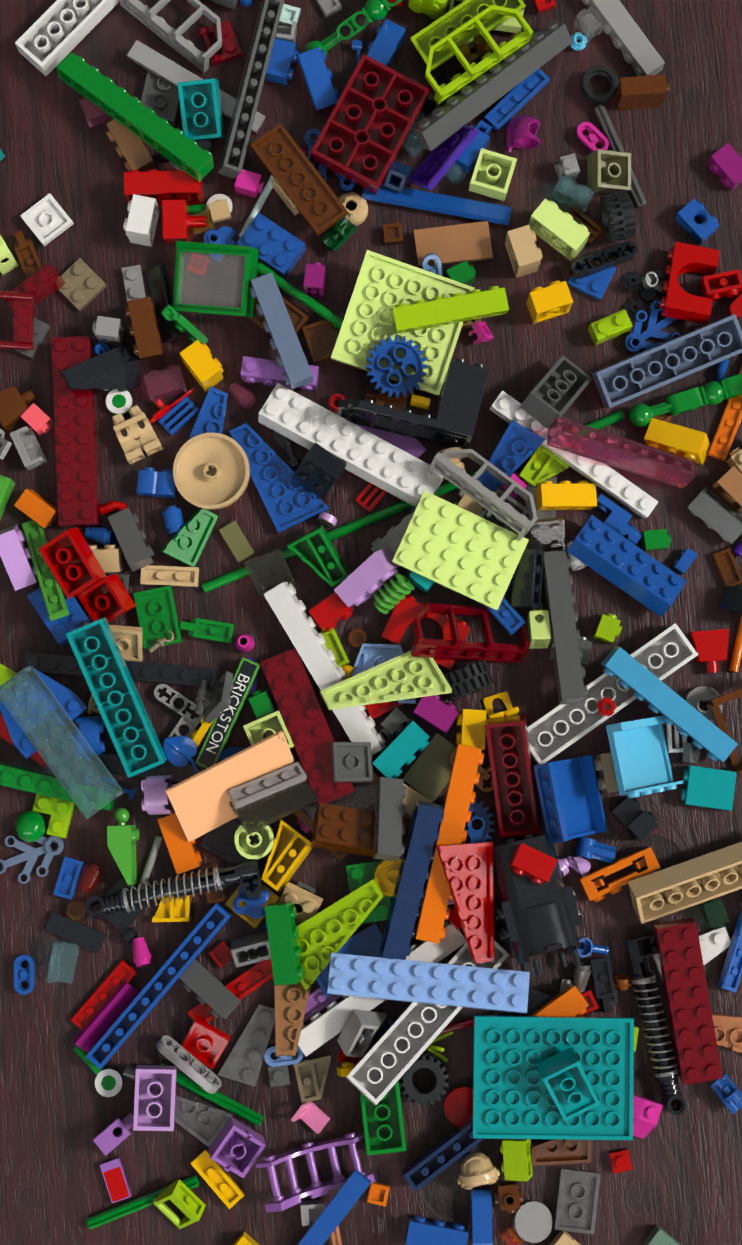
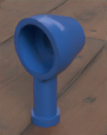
M579 937L581 948L576 950H578L580 957H587L592 952L608 955V946L594 945L590 939Z

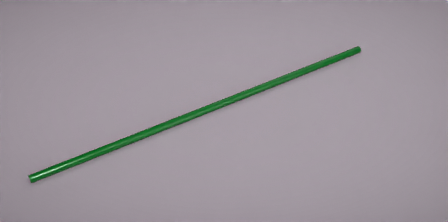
M622 410L564 433V435L571 440H575L623 420L625 417ZM478 470L468 474L473 477ZM450 481L439 486L435 496H440L458 487ZM401 501L328 531L327 534L332 541L413 506L405 501ZM287 548L203 583L202 587L205 593L297 554Z

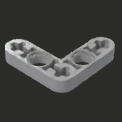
M158 685L154 690L155 698L182 716L169 737H173L174 734L181 736L179 733L181 725L189 727V733L185 736L190 737L199 725L204 712L199 718L191 719V713L186 711V714H183L182 712L187 709L188 703L191 704L189 708L195 711L196 704L168 685ZM167 688L166 693L172 696L174 692L176 695L171 698L168 704L167 701L169 699L167 697H159V689ZM177 698L184 700V706L181 709L174 707V700Z

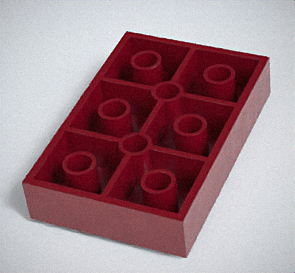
M363 54L311 151L310 159L377 194L428 99L430 89Z

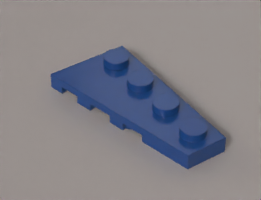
M512 420L489 462L510 477L546 438ZM486 470L478 479L484 487L493 492L503 484Z

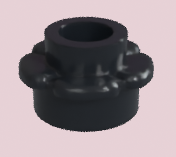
M127 927L120 934L122 936L121 942L123 941L127 945L130 944L138 936V933L135 931L136 928Z

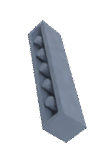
M273 273L252 279V287L249 290L252 298L257 299L256 309L259 316L263 315L265 321L262 324L265 332H269L271 335L269 342L272 350L276 349L278 353L276 360L279 367H283L285 371L282 375L286 385L290 384L291 389H295L313 382V375Z

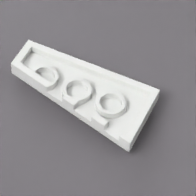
M720 926L698 935L703 965L730 946L731 940L725 926ZM658 954L652 955L655 965L662 979Z

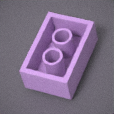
M385 547L373 553L334 591L348 607L353 605L359 606L362 602H366L375 590H379L388 578L393 577L398 572L397 568L399 565L391 562L394 555Z
M137 1065L133 1130L174 1131L177 1066Z

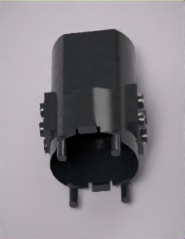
M530 834L519 838L517 841L516 838H513L493 847V882L499 904L494 906V920L498 921L500 929L497 931L500 941H503V944H510L515 965L520 964L521 971L529 972L527 962L530 961L529 957L545 953L544 947H548L549 952L565 948L566 952L571 951L574 966L580 965L581 961L576 949H580L581 945L576 926L582 925V913L580 909H577L575 902L577 901L576 891L572 890L571 886L565 887L559 862L557 861L549 882L542 883L541 885L530 880L531 877L525 874L520 876L513 873V869L508 867L515 849L520 843L558 860L554 843L549 844L547 834L538 836ZM559 953L558 957L561 968L568 967L565 953ZM538 959L531 961L535 976L541 975L542 972Z

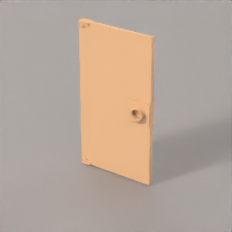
M282 730L165 790L188 842L236 817H241L254 810L255 807L303 783L300 782L238 809L234 808L227 794V790L295 763Z

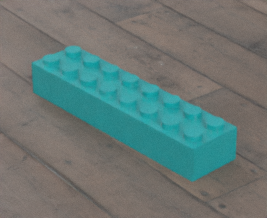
M106 617L66 633L128 778L165 763L167 760Z

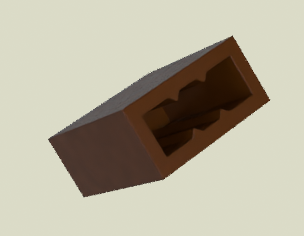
M650 75L620 78L615 91L616 110L660 108L663 101L666 100V94L669 93V81H666V76Z

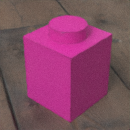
M242 169L234 185L235 192L257 199L258 194L262 193L264 188L262 175Z

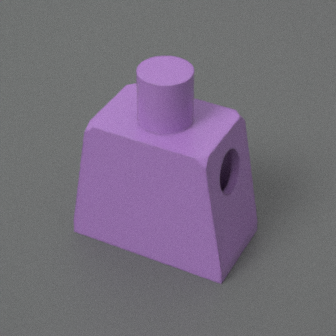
M131 1113L122 1120L117 1117L93 1137V1141L105 1156L131 1134L129 1129L133 1126L134 1116ZM117 1127L122 1129L119 1135L113 1133V1130Z

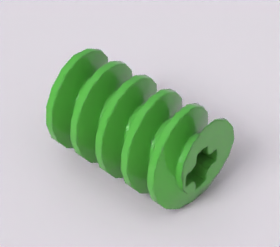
M398 572L395 573L397 580L392 577L389 579L391 585L387 582L384 583L386 590L380 587V594L377 592L373 593L375 598L373 603L383 614H387L389 609H393L395 605L400 603V600L405 598V595L410 594L411 590L415 589L411 581Z

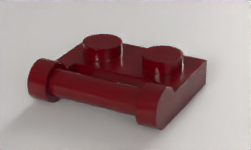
M229 20L221 22L222 47L220 50L222 55L215 53L210 57L209 61L212 66H217L243 56ZM216 25L203 27L198 31L208 50L213 46L210 36L215 35L217 40Z

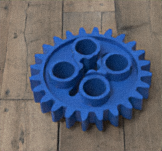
M397 335L394 341L388 336L387 343L381 339V346L374 345L376 352L372 350L369 352L373 358L369 357L366 359L367 362L371 363L365 367V369L371 370L366 375L373 378L370 384L376 383L377 385L374 390L381 388V395L385 391L388 392V398L391 397L392 393L395 394L396 399H398L400 393L405 398L407 391L412 395L414 393L413 388L419 390L418 383H424L421 377L427 376V373L423 371L428 368V365L423 364L427 357L421 358L424 351H417L419 344L413 347L412 339L408 343L405 342V336L401 341H399ZM402 350L405 357L398 358L395 355V351ZM388 352L392 355L393 361L387 355ZM379 360H386L389 364L388 367H380ZM394 363L401 366L399 371L398 369H393ZM411 366L415 373L408 375L405 372V367ZM400 373L406 379V382L402 380ZM389 377H397L398 384H391L388 380Z
M475 797L473 804L470 803L468 810L475 813L470 822L466 824L468 827L466 830L467 835L470 838L469 843L486 842V839H492L488 835L489 832L495 831L490 828V825L495 824V822L489 821L493 814L486 813L489 807L482 808L484 801L476 803L477 797ZM474 819H480L482 822V826L478 830L472 828L471 824Z

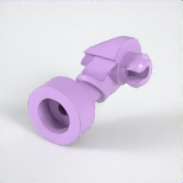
M580 856L558 858L562 877L569 873L568 867H571L582 876H586L591 868L590 862Z

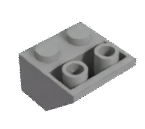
M352 1010L337 1040L345 1056L364 1057L375 1041L387 1017L386 1013Z

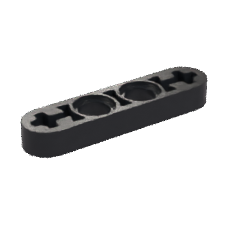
M626 241L579 258L572 262L570 274L576 279H581L628 262L635 258L638 249L637 245L631 241ZM614 254L617 259L610 260L607 255ZM597 260L600 262V265L594 266L590 261Z

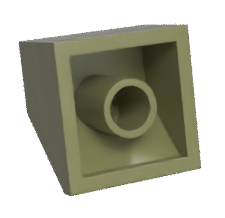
M597 149L587 155V192L609 194L631 191V153Z

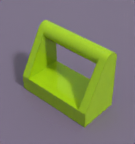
M180 1179L174 1181L152 1202L179 1229L199 1221L206 1206ZM171 1200L186 1216L180 1219L164 1202Z

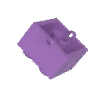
M230 1117L208 1150L210 1158L222 1165L225 1171H232L244 1178L265 1148L266 1143L262 1135Z

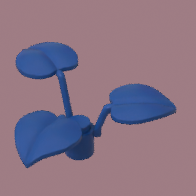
M181 735L164 739L165 754L173 765L182 768L190 761L195 774L199 773L195 761L192 759L197 752V747L190 737ZM226 748L221 752L219 759L223 761L244 750V748Z

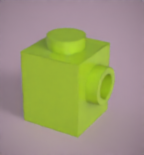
M610 613L602 614L593 638L612 644L615 636L619 637L622 626L619 625L621 621L617 619L616 615Z

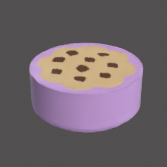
M320 512L317 518L320 523L333 528L337 523V519L326 512Z

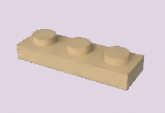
M147 565L141 568L140 584L198 587L199 567Z

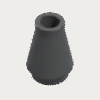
M581 962L580 965L573 966L572 971L573 984L579 992L583 993L592 970L590 969V964Z

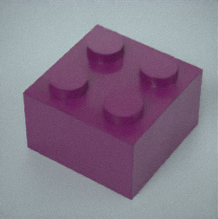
M438 695L422 697L412 714L446 734L459 713L456 711L457 707L449 702L444 704L439 701L441 697Z

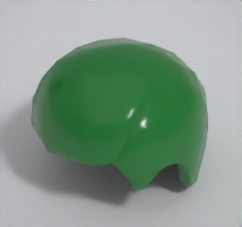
M36 811L23 812L15 820V830L19 838L25 842H34L45 833L44 819Z

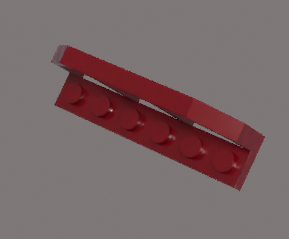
M431 603L414 619L413 626L416 639L410 651L411 656L521 663L530 643L525 624L517 630L522 645L494 643L488 616H494L486 607ZM431 612L446 613L453 640L425 639L423 637L421 621ZM455 614L480 616L486 643L461 641Z

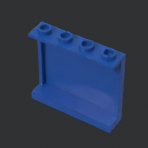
M593 755L534 765L549 844L607 832Z

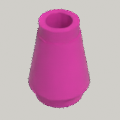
M249 634L239 635L235 642L236 648L243 653L250 652L254 647L253 637ZM243 638L247 639V644L245 645L241 644Z
M144 937L133 939V963H135L136 967L150 965L152 956Z

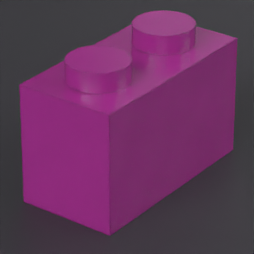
M727 143L710 157L708 164L710 170L721 178L722 184L732 191L742 183V158Z
M318 262L306 264L304 293L311 298L323 299L326 280L325 266Z

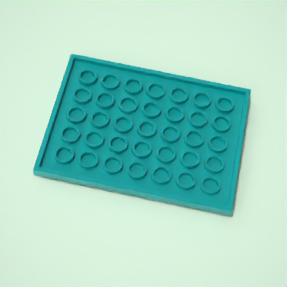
M474 1015L472 1137L484 1139L633 1140L634 1018ZM572 1047L600 1104L564 1122L542 1080L536 1064Z

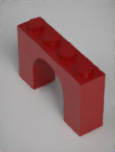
M675 242L673 249H669L667 256L670 264H667L665 269V276L668 277L667 281H664L662 288L665 296L660 301L659 308H662L661 316L706 325L711 315L713 299L687 293L681 288L678 276L687 272L713 275L718 267L720 250Z
M406 595L396 605L381 638L394 645H399L407 627L429 604L423 603L421 605L415 602L416 598ZM431 612L424 618L435 622L439 626L443 640H453L446 613ZM458 619L457 626L460 639L465 641L471 628L467 627L468 624ZM435 658L434 660L439 667L450 671L456 659Z

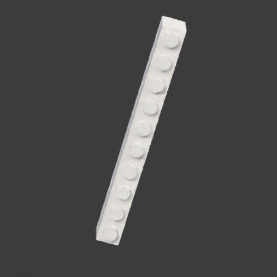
M502 390L489 410L509 424L514 420L546 438L541 444L544 448L570 465L569 467L590 482L596 483L597 487L642 519L650 515L658 503L657 500L553 427L551 430H548L531 415L527 414L520 407L521 403Z
M282 582L263 595L320 690H323L346 680L344 678L346 676L341 666L338 667L334 661L336 659L334 653L325 646V638L321 633L318 634L315 629L316 624L314 620L306 614L304 603L297 599L295 588L291 583ZM365 705L333 709L351 742H371V755L386 747L383 735L375 729L374 720L371 716L368 717L364 711L366 709Z
M447 920L443 924V927L446 928L444 940L440 939L439 944L423 941L418 946L416 943L411 946V953L406 957V960L438 963L466 943V939ZM343 996V999L338 1003L336 1000L326 1006L327 1011L322 1014L320 1012L316 1013L310 1018L311 1022L306 1026L304 1023L302 1024L298 1046L304 1055L308 1056L343 1030L353 1009L371 1011L385 1000Z

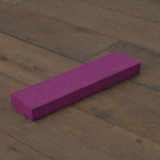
M124 981L73 1040L74 1044L89 1053L138 996L140 991L127 981Z

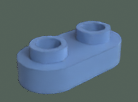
M435 253L426 254L422 259V269L442 276V265L439 256ZM434 260L435 262L434 264L429 265L428 261Z
M274 1045L266 1050L264 1059L272 1067L299 1063L304 1053L298 1046V1054L296 1056H278L277 1059L271 1058V1053L275 1052Z

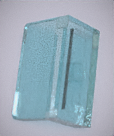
M62 941L53 943L46 982L73 983L80 947L78 944Z

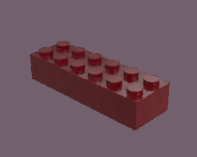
M526 715L486 719L485 729L500 838L539 834L540 822Z

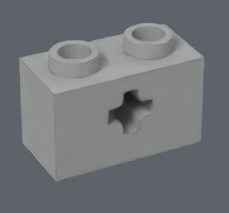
M98 316L97 322L94 321L93 333H95L99 343L103 342L109 346L116 347L123 346L125 327L121 319Z

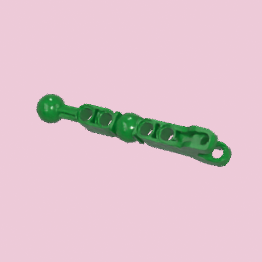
M367 0L365 6L361 8L362 10L357 11L343 21L335 32L321 42L318 40L308 42L304 51L319 47L320 50H324L327 57L328 50L342 40H348L364 29L369 22L382 20L387 15L388 10L391 9L390 6H395L402 0H396L394 3L388 0ZM358 14L365 16L366 22L364 25L357 23L356 17ZM347 25L351 30L348 36H344L341 33V27Z
M742 374L720 380L719 382L710 381L704 386L666 397L667 402L649 407L642 403L636 404L629 411V420L636 427H645L656 416L671 412L672 416L704 407L707 404L717 405L723 400L742 395Z

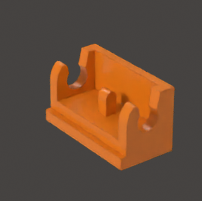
M25 489L14 505L43 528L50 527L58 517V509L32 489Z

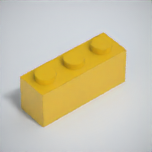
M543 481L535 488L537 510H591L597 506L596 483L579 481L577 484H571V481H561L559 484H553V481Z

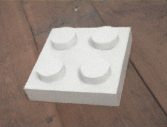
M50 193L20 215L43 246H46L74 224Z

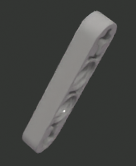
M164 1035L157 1042L156 1047L158 1051L205 1091L214 1094L221 1087L220 1078L173 1038Z

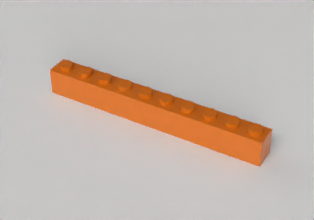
M457 743L443 806L444 818L439 825V838L435 843V854L433 861H431L430 875L427 880L415 938L418 940L439 944L440 939L444 940L446 928L443 927L444 920L449 918L450 908H447L449 900L452 901L453 898L436 845L460 844L466 840L467 831L464 828L465 824L470 822L471 811L468 810L470 803H474L476 792H473L474 784H478L480 773L477 772L478 765H482L484 753H481V748Z

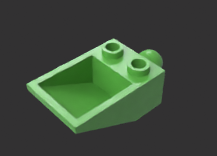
M118 808L114 812V819L118 822V825L107 826V846L126 883L134 885L137 884L136 841H139V829H136V825H126L129 819V812L125 808Z

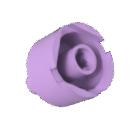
M172 775L147 776L145 780L141 781V789L144 791V799H142L141 803L143 811H147L149 815L174 814L175 811L172 810V804L165 791L176 785L171 783V780L174 779Z

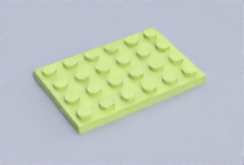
M424 490L391 562L487 607L498 610L529 540L523 537L519 541L517 539L518 534Z

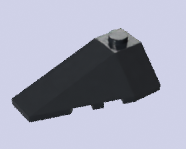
M130 344L114 348L61 372L70 390H91L93 388L102 389V391L117 389L119 392H125L140 386L139 359Z

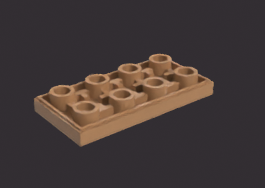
M488 221L414 230L418 268H422V259L428 253L437 254L441 260V265L493 259ZM429 260L428 264L432 265L435 261Z

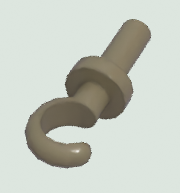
M167 631V633L172 635L170 640H167L165 637L162 639L158 638L156 640L157 643L148 649L149 652L152 653L159 646H165L164 642L173 641V632Z

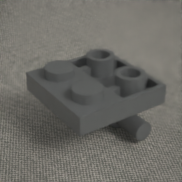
M226 671L209 691H207L208 681L202 680L200 682V688L197 690L195 699L197 704L195 712L201 715L205 707L203 721L210 724L215 718L220 716L224 708L230 705V692L234 686L232 682L233 673Z

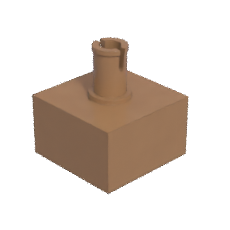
M733 466L710 489L740 513L742 512V474Z

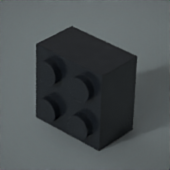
M315 442L292 478L307 487L315 495L324 499L347 464Z

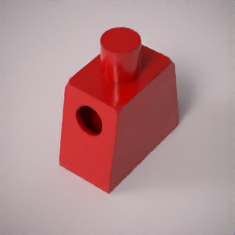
M729 629L693 631L689 633L691 645L698 653L695 657L696 663H706L707 674L718 673L717 662L727 660Z

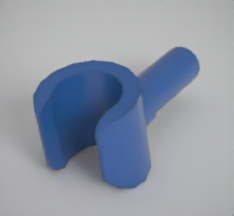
M353 39L351 50L357 51L358 65L363 47L360 40Z

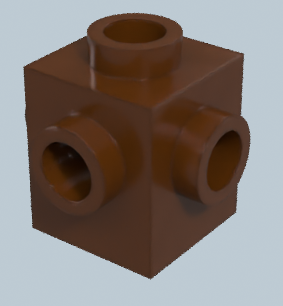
M517 1181L496 1182L498 1193H494L495 1205H499L500 1210L504 1211V1213H514L516 1209H521L520 1203L523 1202L522 1190H518Z

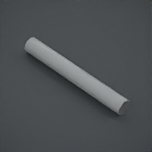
M157 835L155 836L139 882L144 889L163 837Z

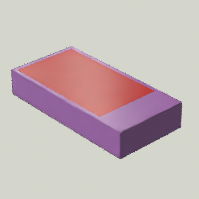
M120 1158L101 1163L100 1168L111 1202L115 1203L131 1197L132 1195Z

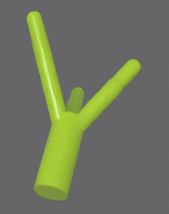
M453 1031L436 1037L431 1044L452 1035ZM430 1044L425 1049L444 1062L448 1061L446 1057L437 1052H443L444 1048Z

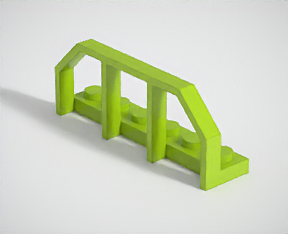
M491 5L430 47L425 78L436 92L434 100L437 104L443 102L530 41L533 30L519 10ZM491 12L512 16L517 19L524 32H517L513 35L511 41L508 43L504 41L497 46L480 20ZM475 24L494 53L488 52L481 58V62L478 64L474 62L470 65L452 39ZM447 43L466 72L462 75L460 73L456 74L451 79L452 82L439 86L430 74L433 52Z

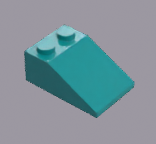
M572 1047L536 1064L542 1080L564 1122L600 1104Z

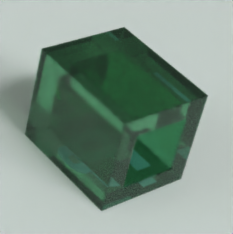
M716 898L699 904L707 927H713L716 930L725 927L724 923L729 922L722 899Z

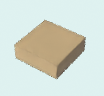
M226 199L208 203L213 223L231 219Z

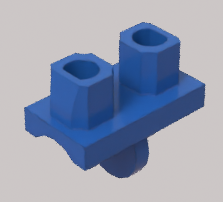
M724 1073L722 1079H716L710 1086L729 1111L734 1114L742 1107V1093L728 1075Z

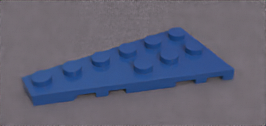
M247 423L229 431L233 440L242 447L248 457L250 476L278 534L319 515L320 512L330 510L317 495L292 478L295 472Z

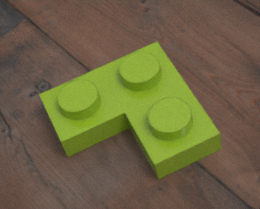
M36 794L32 811L51 815L46 834L67 838L75 802Z

